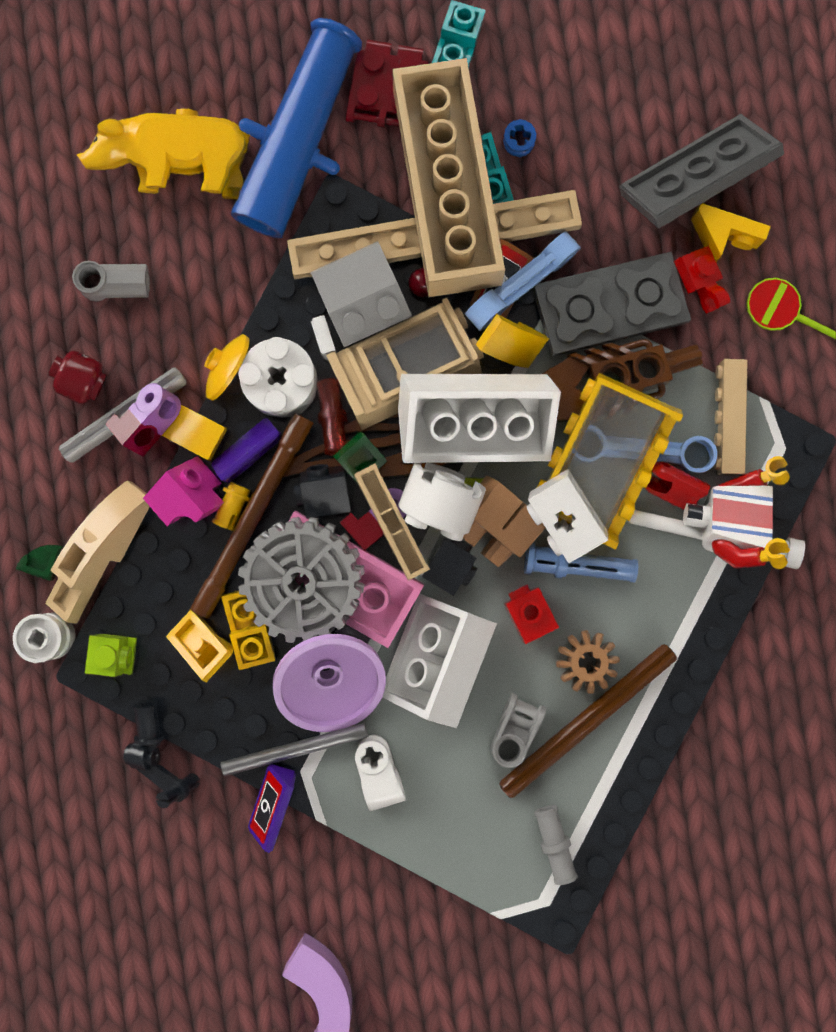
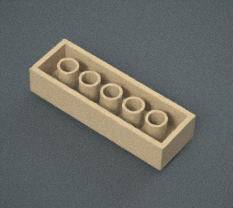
M467 58L393 69V93L428 297L502 286L505 266Z

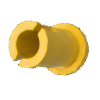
M230 481L228 488H223V491L226 492L222 499L224 503L219 507L212 522L233 531L245 502L250 500L248 495L251 490Z

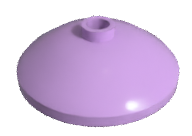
M342 634L316 636L293 647L279 662L273 677L274 700L282 715L300 728L316 732L337 731L359 723L377 707L385 691V670L376 651L360 639Z

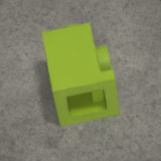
M109 634L90 635L85 674L111 677L122 674L132 675L137 638Z

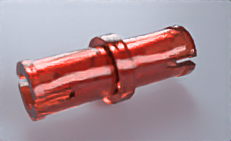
M327 378L317 382L321 411L317 417L318 423L323 428L325 455L333 456L347 444L344 422L347 421V412L342 409L338 379Z

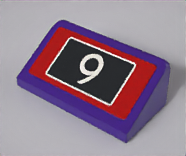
M269 764L248 824L250 833L262 849L268 853L274 849L294 790L296 776L294 770Z

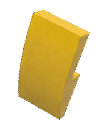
M496 313L477 341L476 346L481 352L518 367L529 368L549 338L521 322L516 324Z
M181 405L178 416L162 436L211 461L227 429Z
M239 591L222 595L221 598L231 630L229 636L239 670L274 662L276 658L272 638L268 634L269 627L265 624L258 627L253 622L257 615L254 611L246 612L243 606L248 601L247 596L240 595Z

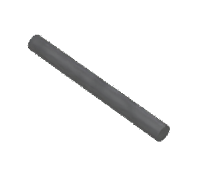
M365 723L223 761L221 762V769L224 776H229L368 737Z

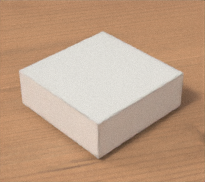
M325 315L312 318L311 324L323 359L328 360L326 355L334 351L336 353V349Z

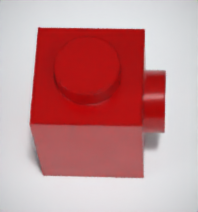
M528 584L508 593L510 600L503 604L524 644H528L559 628L539 587L530 590Z

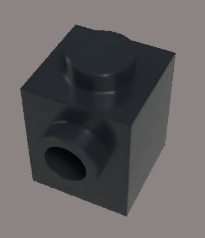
M316 464L308 467L306 471L300 472V484L294 485L297 507L304 506L306 518L351 511L346 473L342 466L329 467L327 464Z
M442 538L427 562L430 570L420 574V576L454 596L461 584L467 586L478 569L473 565L477 558L470 554L473 547L463 540L449 541L446 538Z

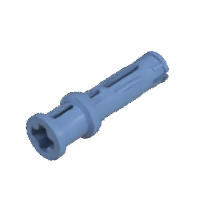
M533 542L525 552L524 574L531 575L533 571L554 574L555 578L574 574L635 583L638 575V560L584 554L568 563L563 554L558 557L552 548L535 546Z

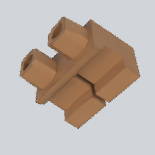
M486 475L480 483L486 488V492L470 532L464 534L463 539L474 547L482 536L488 533L492 539L480 553L494 565L500 567L512 553L520 558L546 527L543 523L537 525L527 510V505L502 483Z

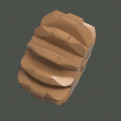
M582 630L580 634L581 643L573 635L567 637L568 642L573 647L571 650L559 646L558 652L568 657L567 660L556 661V667L569 668L560 678L563 682L574 678L572 683L574 691L578 692L585 681L587 693L593 694L595 690L594 681H597L601 688L606 689L608 688V683L603 676L607 674L613 678L617 677L618 673L608 668L609 664L619 663L620 658L614 655L607 656L615 648L613 642H608L601 646L604 637L602 633L597 632L590 643L589 632ZM588 652L589 656L596 658V665H590L592 668L590 671L579 665L580 657L585 659L583 654Z

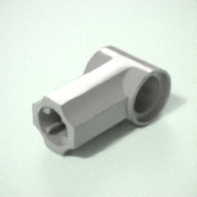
M84 261L73 270L72 279L74 285L90 301L97 302L105 298L149 297L150 277L147 264H98L94 261ZM97 274L101 276L100 282L96 287L85 288V281L90 275Z

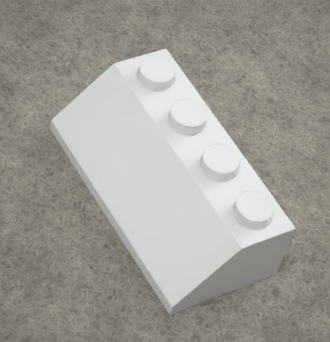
M401 374L398 415L402 460L404 463L551 461L561 391L547 374Z

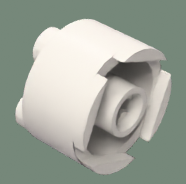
M273 337L256 344L248 351L239 369L238 374L243 393L260 412L267 416L279 418L292 417L294 412L300 414L306 410L315 398L317 390L316 369L307 352L293 341ZM274 374H284L286 383L282 386L278 382L274 383Z
M414 463L398 506L403 513L407 514L405 518L406 523L419 529H426L427 525L440 529V533L449 539L462 541L464 534L470 532L486 488L476 481L473 487L465 484L466 476L449 468L426 463L423 469L420 463Z

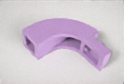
M305 933L287 961L282 976L305 990L315 1002L319 1023L314 1032H349L352 1015V993L345 970L336 956L325 945Z

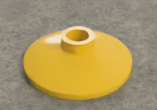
M244 334L238 336L228 343L222 351L217 348L211 351L204 365L210 370L206 383V398L212 401L217 399L229 386L248 351L250 342L248 336Z

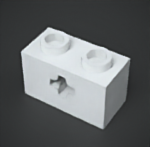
M569 469L529 493L528 501L530 504L526 506L527 510L537 525L543 523L548 530L550 536L547 537V541L558 557L563 554L567 562L571 563L608 541V530ZM563 511L566 516L573 514L572 523L568 525L565 520L558 522L559 512Z

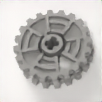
M294 517L286 522V525L282 521L274 524L273 527L268 529V532L264 531L253 541L255 545L246 550L243 558L247 562L239 568L238 576L245 579L244 584L238 587L239 594L247 596L248 601L243 605L246 612L254 611L257 615L253 622L258 627L264 624L267 625L270 636L275 638L281 633L285 635L286 642L294 643L297 637H302L303 641L316 637L318 634L319 636L331 634L335 628L340 630L346 624L349 615L352 616L360 602L357 599L360 598L365 584L359 582L365 573L364 565H357L356 560L360 556L358 549H350L347 543L350 538L346 533L340 536L334 533L335 525L328 523L325 527L319 526L318 518L311 517L308 521L302 523L300 517ZM299 573H301L300 577L305 574L309 578V582L305 587L304 582L299 585L295 581Z

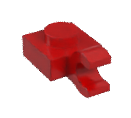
M709 245L674 261L688 294L697 291L702 309L706 314L731 303L728 292L716 283L723 279V276Z

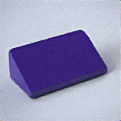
M264 418L211 463L218 477L228 484L278 444L282 435L268 418Z

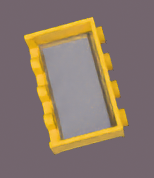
M599 372L596 380L594 381L589 378L582 390L579 399L585 401L579 415L572 412L563 433L569 436L563 448L556 446L552 453L551 461L548 462L547 466L553 469L547 481L569 469L608 530V541L603 544L616 550L619 544V534L626 520L630 521L635 511V502L642 488H646L652 477L651 471L659 455H663L669 443L668 437L676 421H681L683 413L679 408L666 404ZM540 479V481L537 484V487H539L547 481ZM560 511L558 522L565 520L569 525L572 523L573 514L566 516L563 511Z

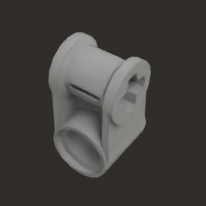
M513 692L510 694L490 746L491 754L498 764L506 768H514L524 761L532 740L544 719L547 709L545 706H533L518 699L517 694ZM519 711L530 716V719L517 715L515 712ZM508 739L514 740L518 746L517 754L511 759L501 758L498 753L501 742Z

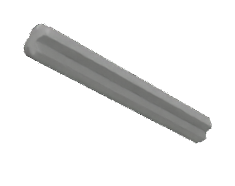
M175 367L151 383H157L173 394L185 386L187 382L182 373ZM140 391L61 444L59 450L68 462H75L111 437L113 433L105 424L114 413L121 417L137 401Z

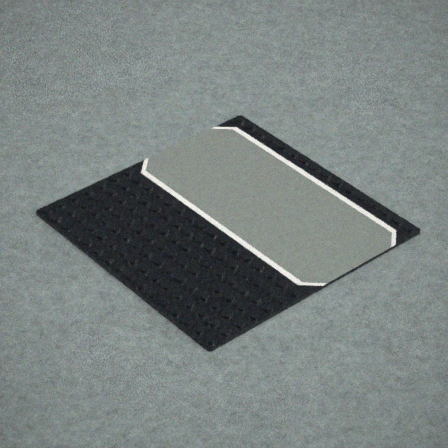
M328 174L292 239L415 218V216L337 175ZM287 248L240 335L244 334L249 337L248 351L256 344L273 337L293 341L307 352L316 369L317 390L315 398L310 406L299 414L314 424L300 450L294 455L293 458L322 444L339 440H351L358 434H344L341 431L342 427L356 420V416L335 376L329 360L323 359L311 324L312 318L325 315L336 353L373 335L349 346H343L313 277L294 280L289 249ZM422 257L389 263L412 317L443 303L442 300L447 298L453 310L459 307L468 325V328L464 329L469 340L474 337L477 341L480 339L486 328L479 331L465 315L466 311L470 308V302L476 290L434 297H418L411 292L408 282L412 272L423 268ZM530 289L514 302L507 319L516 324L521 322L545 335L532 289ZM444 325L392 349L402 370L406 371L407 374H427L460 358ZM643 335L611 342L620 346L637 340L647 339L653 346L660 345ZM546 342L529 368L518 367L483 353L484 358L479 360L481 374H542L566 360V355L577 353L586 356L587 354L584 353V350L590 348L551 357ZM601 345L590 347L601 351L604 350ZM643 346L630 351L636 352L646 349V347ZM663 346L665 353L672 351ZM387 352L368 360L384 393L400 386V382L396 377L397 372ZM648 362L639 363L638 369L643 377L653 378L655 376L653 365ZM702 366L672 374L673 380L665 385V395L658 400L681 409L683 417L680 422L676 421L668 437L669 441L682 443L691 437L703 436L714 443L715 433H718V424H715L714 418L715 412L718 410V402L715 401L716 388H719V379H716L714 372ZM239 370L226 390L213 401L206 398L198 414L227 429L211 461L180 446L167 469L168 471L198 456L222 483L215 490V493L221 499H223L226 493L223 491V488H228L229 483L223 482L218 477L211 463L262 419L268 418L281 435L291 417L267 416L260 412L243 393L238 374ZM587 371L575 387L580 391L583 390L589 379ZM613 372L603 374L620 382L618 375ZM274 374V383L278 382L281 386L286 383L284 374ZM658 388L648 390L642 393L651 394L657 392ZM747 390L745 474L758 469L766 471L767 461L775 456L783 457L788 465L776 470L775 473L788 471L790 475L788 482L784 485H777L772 481H768L767 486H773L772 540L777 538L787 540L836 445V438L823 429ZM642 403L635 405L628 414L622 415L624 411L622 409L616 411L613 417L605 420L607 414L598 416L595 423L590 425L600 428L605 435L648 439L661 412ZM399 418L385 419L378 423L399 424ZM556 422L552 453L556 446L563 448L569 436L563 433L567 422ZM400 431L362 433L368 439H376L399 433ZM591 431L585 432L577 452L587 458L594 456L601 446L598 436ZM692 442L687 446L684 453L687 464L695 469L706 466L709 460L706 447L697 442ZM279 443L232 481L251 490L248 497H252ZM401 444L378 449L384 457L402 452ZM339 450L322 453L307 462L334 458L333 455ZM600 457L591 463H581L573 458L568 469L605 525L637 460ZM549 461L451 462L443 466L466 477L484 478L488 475L502 483L526 505L530 504L528 501L529 493L537 487L540 479L547 481L553 469L547 466ZM670 464L682 470L678 464ZM714 466L703 473L690 474L710 484L707 496L713 487L739 477L717 475V470L714 469ZM345 470L351 511L313 518H318L319 524L324 527L328 523L335 525L334 533L338 535L346 533L350 538L349 541L359 546L342 527L340 522L350 513L359 520L371 508L357 482ZM652 473L653 477L661 480V478L657 477L655 474ZM300 474L282 478L229 577L223 595L239 591L238 587L244 584L245 579L238 576L239 568L247 562L243 556L246 550L255 545L253 541L264 531L268 532L269 528L280 521L286 525V522L290 520L295 510L306 516L304 506L297 507L294 485L300 484ZM410 475L384 478L383 480L388 489L397 488L404 491ZM644 487L642 488L635 502V510L683 521L684 510L648 493ZM707 496L701 498L697 505L704 506ZM248 501L245 502V504H244V506H243V508H242V511H241V513H240V515H239V518H238V520H237V522H236V524H235V527H236V525H237V523H238V521H239V519H240L242 513L244 512V510H245V508H246V506H247V504H248ZM149 507L121 562L116 563L56 675L58 682L136 723L135 711L133 709L134 704L147 700L157 701L160 732L164 733V739L220 769L221 762L329 733L310 731L294 725L282 715L274 700L273 677L275 670L285 654L303 642L302 637H297L294 643L286 642L284 634L279 633L275 638L271 636L276 660L239 670L233 650L232 655L207 682L201 680L166 636L191 610L192 603L204 581L211 574L233 531L212 522L217 511L196 523L191 518L184 516L166 526L152 508ZM626 520L619 534V544L616 550L601 544L586 554L630 560L637 559L638 575L635 583L574 574L555 578L554 574L533 571L531 575L524 574L525 552L520 558L512 553L500 567H497L480 553L492 539L488 533H485L470 551V554L477 558L473 565L478 569L467 586L461 584L454 596L420 575L415 577V579L425 584L420 594L497 623L457 728L428 721L383 697L370 715L355 724L365 723L368 735H378L387 741L395 768H397L402 781L406 801L369 811L355 761L358 744L362 740L360 739L273 763V765L295 771L294 790L288 805L565 954H572L773 566L769 561L764 566L733 568L716 556L714 552L706 550L702 546V540L634 525ZM406 523L426 564L442 538H446L449 541L452 540L443 536L440 533L441 530L427 525L426 529H419ZM546 528L534 541L535 546L551 548L547 541V537L550 534ZM385 535L366 550L403 571ZM528 584L530 590L535 587L540 588L559 626L558 629L528 644L522 642L503 604L510 600L508 593ZM220 598L210 619L202 618L219 637L232 644L229 636L231 630L222 598ZM413 606L389 648L346 624L340 630L335 628L331 634L348 635L367 643L380 657L385 670V676H387ZM582 630L589 632L590 643L597 632L602 633L604 637L601 646L608 642H613L615 648L607 656L614 655L620 658L619 663L609 664L608 668L618 673L617 677L613 678L607 674L603 676L608 683V688L606 689L601 688L597 681H594L595 690L593 694L587 693L585 681L578 692L572 689L574 678L567 682H563L560 678L569 668L556 667V661L567 660L568 657L558 652L559 646L571 650L573 647L568 642L567 637L573 635L581 643L580 634ZM109 634L137 638L133 674H122L116 677L85 674L89 636ZM665 644L673 650L677 660L518 795L514 798H509L502 791L499 785L500 781L516 767L506 768L498 764L491 754L490 746L498 728L502 711L512 692L517 694L518 699L536 707L543 705L547 708L542 724L526 754L525 761L658 647ZM588 652L583 654L585 659L580 657L579 665L590 671L592 670L590 665H596V658L589 656ZM519 711L515 712L517 715L530 719V716ZM510 739L501 742L498 749L499 756L503 759L513 758L517 754L518 746L514 740ZM368 747L364 757H371L372 761L376 762L381 751L375 752L373 747ZM269 765L232 775L260 790ZM557 805L564 835L570 838L571 846L569 847V852L578 878L569 884L556 885L554 883V876L548 856L542 852L541 843L543 839L537 818L534 815V811L540 807Z

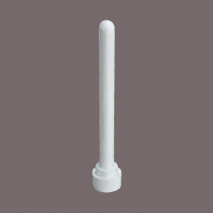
M635 510L630 521H628L634 525L703 540V528L685 526L682 520ZM789 537L785 541L790 551L779 554L785 555L788 561L785 567L799 569L805 553V541Z

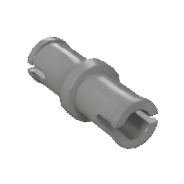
M547 805L536 809L534 815L537 818L543 839L541 849L548 856L554 876V883L556 885L569 884L575 881L578 876L569 852V847L571 846L570 838L564 835L557 805Z

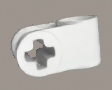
M368 735L367 738L359 742L355 761L361 778V786L369 811L406 801V796L387 741L378 735ZM368 747H373L375 752L381 751L378 761L373 762L371 757H364Z

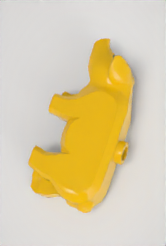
M177 109L176 114L147 113L122 120L106 119L97 125L98 133L90 147L85 152L76 154L87 170L115 169L127 163L136 166L140 177L138 191L142 193L156 194L159 192V188H166L170 173L194 175L204 172L201 191L222 194V197L225 199H238L244 184L240 169L248 150L250 135L242 132L238 124L228 119L198 116V112L195 110Z

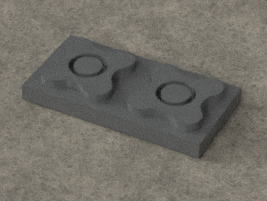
M739 114L619 185L621 196L659 229L784 155L783 143L742 114Z
M672 252L539 283L532 288L544 333L549 338L547 344L551 357L687 324L691 321Z

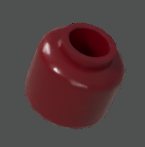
M76 350L69 351L64 358L56 356L48 373V376L54 378V392L78 404H85L89 399L95 401L107 377L106 374L102 373L103 365L100 361Z

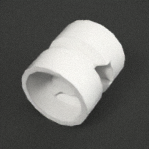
M56 613L29 615L22 619L15 627L13 646L17 654L29 662L39 663L59 659L68 654L76 638L75 629L72 623L65 622Z

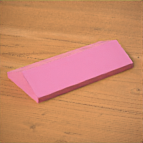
M296 510L291 518L300 517L302 523L309 520V518H306L305 515ZM348 541V547L350 549L357 548L360 553L356 563L357 565H364L365 573L359 582L365 584L360 598L357 599L360 603L353 615H349L346 625L389 648L425 584L415 578L407 580L403 571ZM299 573L295 581L299 585L304 582L305 587L309 582V578L305 574L300 577L301 573Z

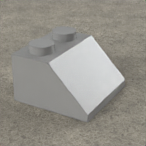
M378 241L311 272L344 347L412 317L398 282Z

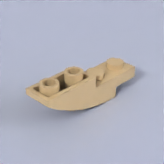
M126 481L86 517L62 549L51 568V571L58 577V580L45 604L67 623L77 624L109 561L121 562L150 507L143 499L147 493L131 481Z

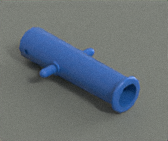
M317 18L311 21L312 35L271 125L268 124L265 127L248 118H243L239 122L240 130L260 140L261 147L230 214L232 218L242 225L269 237L283 238L288 220L291 218L309 169H312L314 166L331 175H336L340 170V165L336 161L319 153L318 145L353 55L362 50V40L353 30L332 19Z

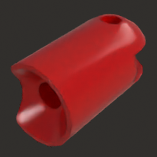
M656 461L651 472L661 478V480L652 476L645 488L648 493L684 510L687 503L697 505L701 498L707 496L710 484L666 462Z

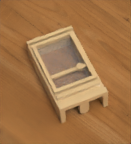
M447 298L442 300L443 303L337 353L334 351L326 355L362 430L398 413L401 374L482 373L479 360L484 358L483 352L476 346V338L474 337L469 340L464 329L468 328L462 311L459 307L453 310Z

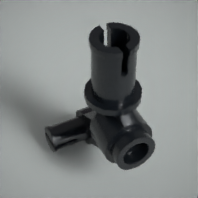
M153 700L141 701L133 705L137 735L134 737V743L126 746L123 759L126 765L138 770L163 790V792L157 794L156 799L159 800L156 802L161 808H167L173 802H181L189 796V792L200 785V782H197L200 779L194 773H190L185 778L180 779L159 764L161 754L158 747L164 740V733L160 732L158 702Z

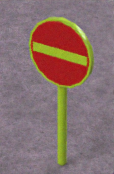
M780 278L764 279L757 283L749 292L746 302L747 311L752 321L760 328L770 331L783 330L797 320L836 339V331L800 314L802 306L800 294L795 286L787 280Z

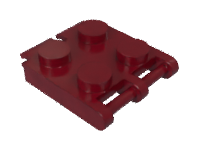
M367 39L365 50L357 52L346 112V122L353 123L354 119L378 123L377 127L385 128V125L399 127L398 119L387 117L388 114L397 116L393 93V69L428 64L429 61L423 60L424 49L399 45L397 56L391 55L392 43ZM356 109L379 112V116L356 112Z

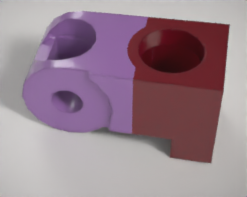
M150 383L141 389L137 401L121 417L114 413L105 425L122 446L144 457L176 419L180 412L181 402L177 396L157 383Z
M397 488L388 489L404 518L406 514L398 506L403 491ZM369 510L359 520L350 513L340 522L342 527L364 551L384 535L372 510Z

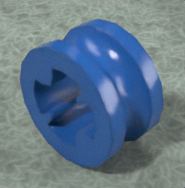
M521 119L514 120L508 124L503 139L506 151L516 157L529 154L534 148L537 134L534 126L530 122ZM516 131H522L523 137L529 138V141L525 139L524 145L519 146L515 139H510V136L515 137Z

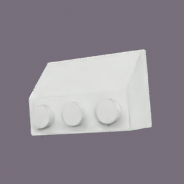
M419 594L388 670L385 691L382 697L428 721L457 728L497 623L426 595Z

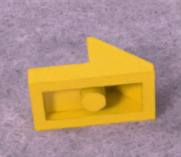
M703 203L697 207L691 218L703 246L709 245L716 261L722 256L727 240H730L731 244L739 249H757L767 239L771 227Z
M192 610L166 636L204 682H207L233 653L232 644L219 637L206 621Z

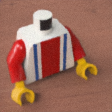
M775 456L767 461L766 471L758 469L713 487L704 502V506L687 503L683 514V525L703 528L702 546L706 550L714 552L716 556L733 568L764 566L768 561L776 569L784 568L788 561L785 555L779 553H788L790 549L785 540L779 538L772 540L773 486H767L768 481H772L777 485H784L788 482L790 478L788 471L775 473L776 470L788 465L783 457Z

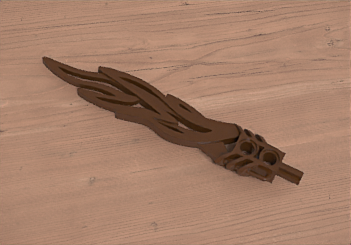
M647 339L637 340L620 346L607 343L601 345L604 349L603 351L595 348L584 350V353L587 354L586 356L577 353L566 355V360L542 374H547L561 391L557 422H568L572 412L579 415L585 401L579 399L582 391L575 387L586 371L588 377L594 381L599 372L602 374L613 372L620 378V383L640 392L658 388L657 392L647 395L659 399L665 395V385L673 380L672 374L703 365L701 358L703 355L697 344L665 353L663 344L653 346ZM643 346L646 347V349H643V350H640V351H636V352L630 351V350H632V349H636V348H639V347H643ZM640 362H648L653 365L655 369V376L653 378H645L640 374L638 369ZM607 387L590 424L595 423L598 416L607 414L605 420L610 419L618 410L624 409L622 415L628 414L635 405L642 403ZM397 413L387 419L399 418V415ZM356 419L342 427L341 431L344 434L359 433L360 431H400L399 424L376 423L362 430ZM400 432L386 437L369 439L377 449L401 444ZM350 440L328 442L300 454L292 459L283 478L298 475L300 472L306 471L308 467L316 464H327L329 467L341 466L335 458L313 462L307 461L322 453L340 450ZM402 452L385 457L387 462L378 469L383 479L410 475L414 464L404 463ZM420 463L422 468L424 469L426 463ZM433 463V464H437V465H440V466H444V465H447V464H449V463Z

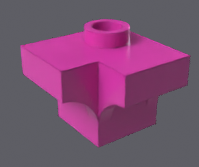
M198 456L166 471L143 497L145 502L166 526L184 516L191 518L196 523L217 511L224 503L215 493V490L222 483Z

